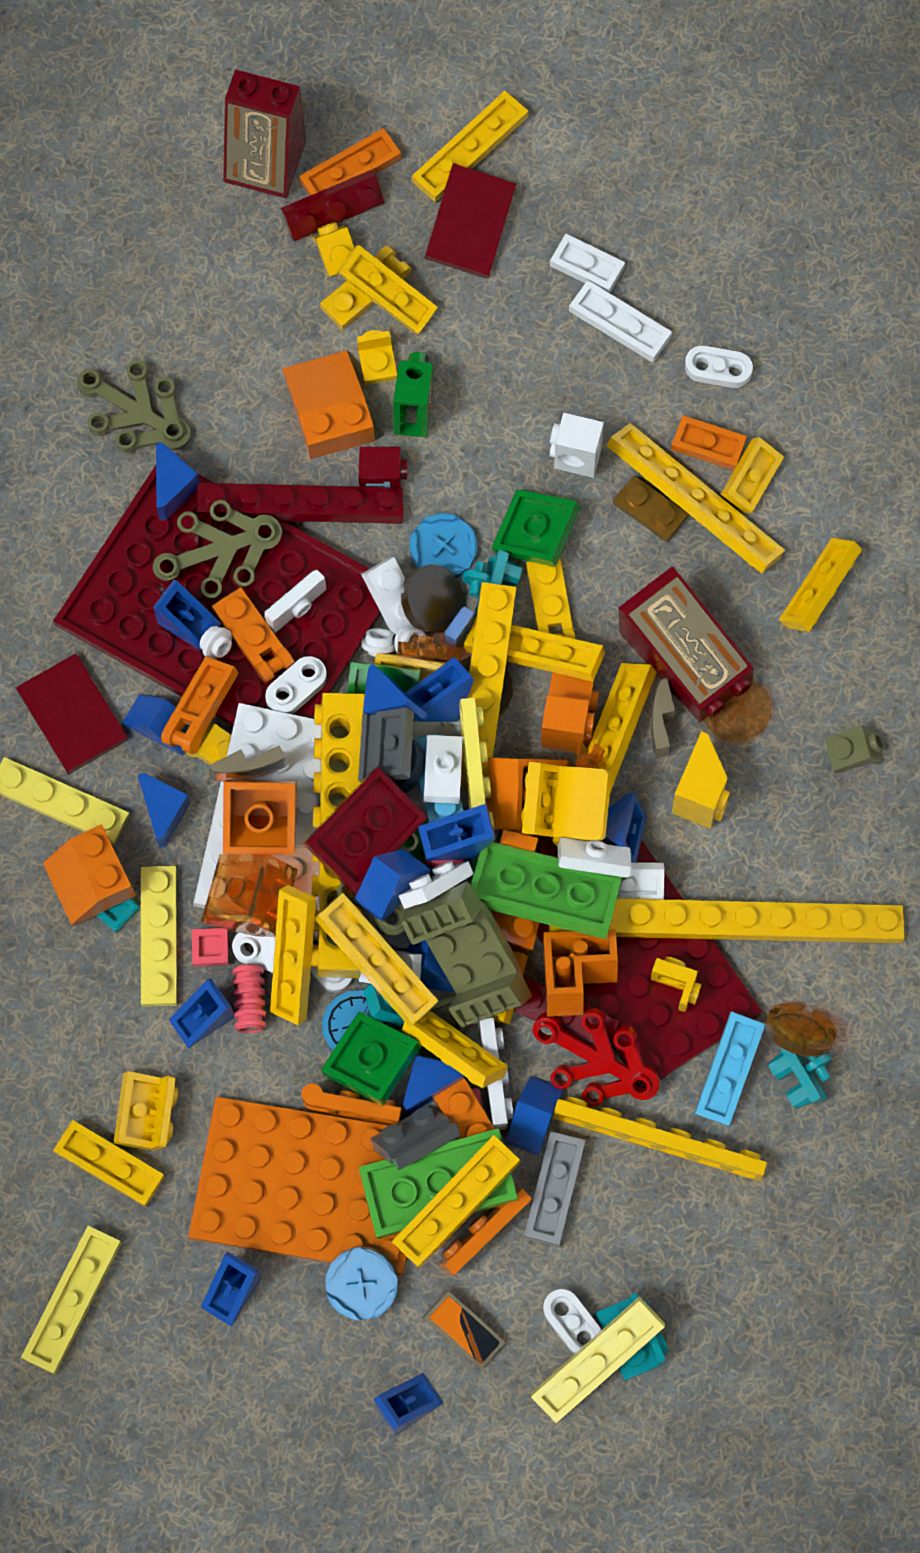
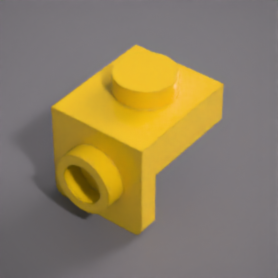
M336 222L319 227V234L312 236L329 277L337 274L339 268L354 249L348 228L343 225L338 226Z
M209 724L202 736V743L198 752L195 754L186 752L185 754L192 758L198 757L208 765H211L227 757L231 735L216 724Z
M665 957L664 960L656 958L651 980L684 990L678 1010L686 1012L688 1003L696 1004L702 985L696 983L698 971L686 968L685 963L672 957Z

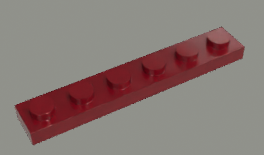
M197 483L198 519H213L210 515L211 505L215 501L223 500L230 505L231 509L252 519L260 515H269L277 521L403 523L402 488ZM217 505L214 507V514L217 517H224L227 514V509L223 505Z

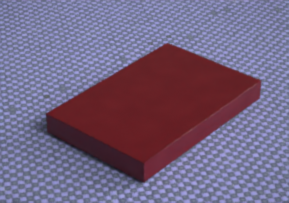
M453 163L424 259L488 278L516 183Z
M76 653L15 687L68 775L128 741V737Z
M375 767L308 837L303 845L352 894H357L374 856L397 851L428 816L379 767Z

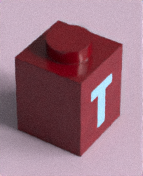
M359 446V487L401 488V480H407L408 459H401V448Z

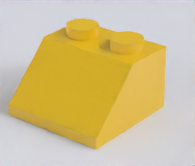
M701 731L676 789L672 814L711 829L714 820L721 822L729 803L727 801L731 792L725 790L728 778L709 735Z

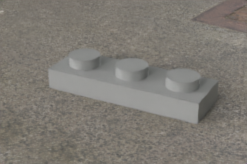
M550 1131L524 1234L525 1239L556 1247L560 1246L586 1140Z

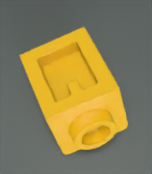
M371 330L365 332L362 336H358L357 349L364 384L370 385L396 380L397 370L390 331Z

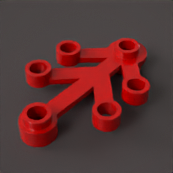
M591 1008L586 1011L582 1018V1026L592 1034L596 1048L564 1031L563 1021L559 1016L547 1017V1012H544L537 1017L532 1031L534 1037L543 1044L556 1043L588 1061L573 1066L563 1064L556 1066L550 1076V1081L557 1089H566L575 1080L610 1073L621 1080L602 1085L597 1082H591L586 1085L582 1093V1100L588 1106H599L603 1099L623 1094H629L638 1100H648L658 1092L660 1087L659 1076L652 1067L643 1064L636 1044L637 1033L632 1027L621 1026L613 1038L615 1046L624 1051L627 1066L616 1060L604 1025L606 1018L600 1009ZM588 1017H596L599 1020V1024H591ZM541 1028H549L552 1032V1035H547L541 1031ZM620 1035H628L631 1038V1042L622 1041ZM557 1073L565 1074L568 1080H560L557 1077ZM642 1080L646 1083L647 1087H640L635 1081ZM588 1091H596L599 1094V1098L592 1099Z

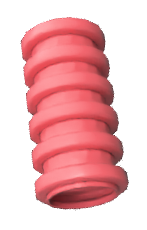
M256 964L239 965L233 969V975L236 977L233 980V986L237 988L233 991V996L237 998L234 1001V1008L237 1009L234 1012V1018L238 1020L234 1024V1029L242 1033H256L266 1028V1022L262 1021L266 1017V1012L262 1010L265 1007V1000L262 999L265 996V990L261 988L265 984V979L261 977L264 974V968ZM247 1027L259 1028L258 1030H243V1028Z

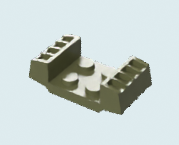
M468 881L448 889L428 902L406 908L402 918L405 932L412 945L424 940L428 943L456 993V997L449 1006V1010L461 1027L521 1006L532 997L521 974L520 963L487 904L480 901Z

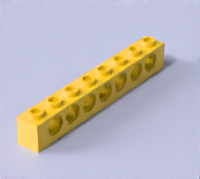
M323 693L321 704H315L314 725H321V738H314V759H320V772H314L313 793H320V806H313V828H318L337 808L329 802L328 798L330 796L341 794L346 798L361 783L358 781L365 694ZM341 726L348 731V736L341 739L335 738L330 733V730L333 727ZM341 760L347 764L348 769L338 773L333 771L329 764L332 761ZM312 854V862H319L318 875H312L311 895L318 897V910H315L316 917L328 906L327 901L332 897H336V891L341 882ZM346 887L341 889V893H344L347 898L354 896ZM354 904L362 914V909ZM315 920L314 932H317V945H313L311 967H317V977L360 978L361 971L338 946H333L327 941L326 936L328 934Z

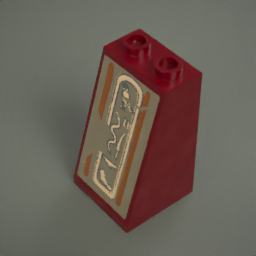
M235 69L225 97L223 182L287 199L306 144L300 86Z
M673 566L618 607L619 633L646 664L652 665L660 680L667 678L670 691L699 723L707 717H716L725 708V703L733 696L741 697L751 688L754 668Z

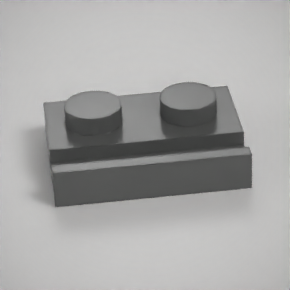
M404 707L379 711L375 715L362 714L358 781L362 782L375 767H379L392 781L410 779L414 712L411 709Z
M430 1104L427 1107L416 1110L411 1116L399 1123L386 1127L381 1133L370 1138L374 1151L391 1164L395 1163L397 1169L401 1170L459 1137L460 1133L455 1122L450 1123L447 1116Z

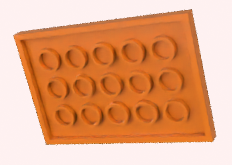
M215 1097L188 1238L190 1240L332 1263L339 1254L347 1249L356 1246L372 1247L388 1257L394 1264L397 1275H404L407 1256L392 1243L398 1234L381 1239L376 1238L358 1168L386 1160L374 1151L370 1138L381 1133L389 1125Z

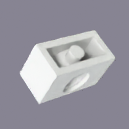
M563 413L561 424L554 423L550 443L552 444L550 457L555 458L554 469L594 478L602 450L604 422Z

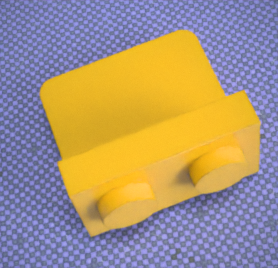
M529 762L528 772L525 776V807L521 814L522 833L546 837L603 840L606 836L611 786L610 771L606 769L567 767Z

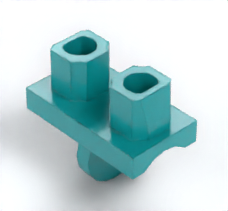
M499 550L496 557L488 559L487 566L483 562H476L475 570L464 571L462 581L470 585L468 594L472 597H478L479 595L475 616L478 614L479 592H481L482 582L499 585L503 583L508 586L518 584L522 567L508 561L509 553Z
M790 1042L785 1043L786 1045L789 1044L788 1046H790V1047H792V1048H794V1049H798V1050H799V1048H798V1046H797L796 1043H794V1044H790ZM784 1045L779 1047L781 1053L771 1060L768 1066L778 1080L784 1079L793 1072L800 1083L785 1092L792 1106L795 1109H799L811 1103L820 1104L828 1100L827 1094L814 1073H817L822 1083L831 1078L826 1069V1066L833 1061L830 1054L819 1057L817 1052L805 1053L810 1063H807L800 1051L792 1050Z

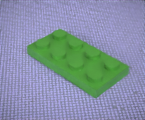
M491 842L480 852L471 887L480 901L487 904L489 910L607 939L622 877L560 868L558 858Z
M497 1128L448 1142L401 1170L397 1169L395 1163L391 1164L387 1160L358 1167L376 1238L381 1239L399 1234L493 1135L503 1143L500 1129ZM512 1173L473 1213L519 1200Z

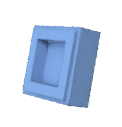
M466 607L461 608L445 631L446 645L457 650L474 623L475 613Z

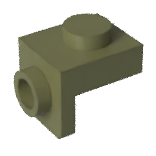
M860 725L825 739L833 772H844L869 762L874 764L884 762L882 754L885 749L883 739L876 730Z

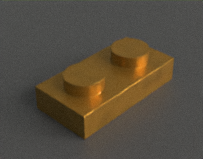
M635 475L632 476L613 499L615 506L667 543L688 518V513Z

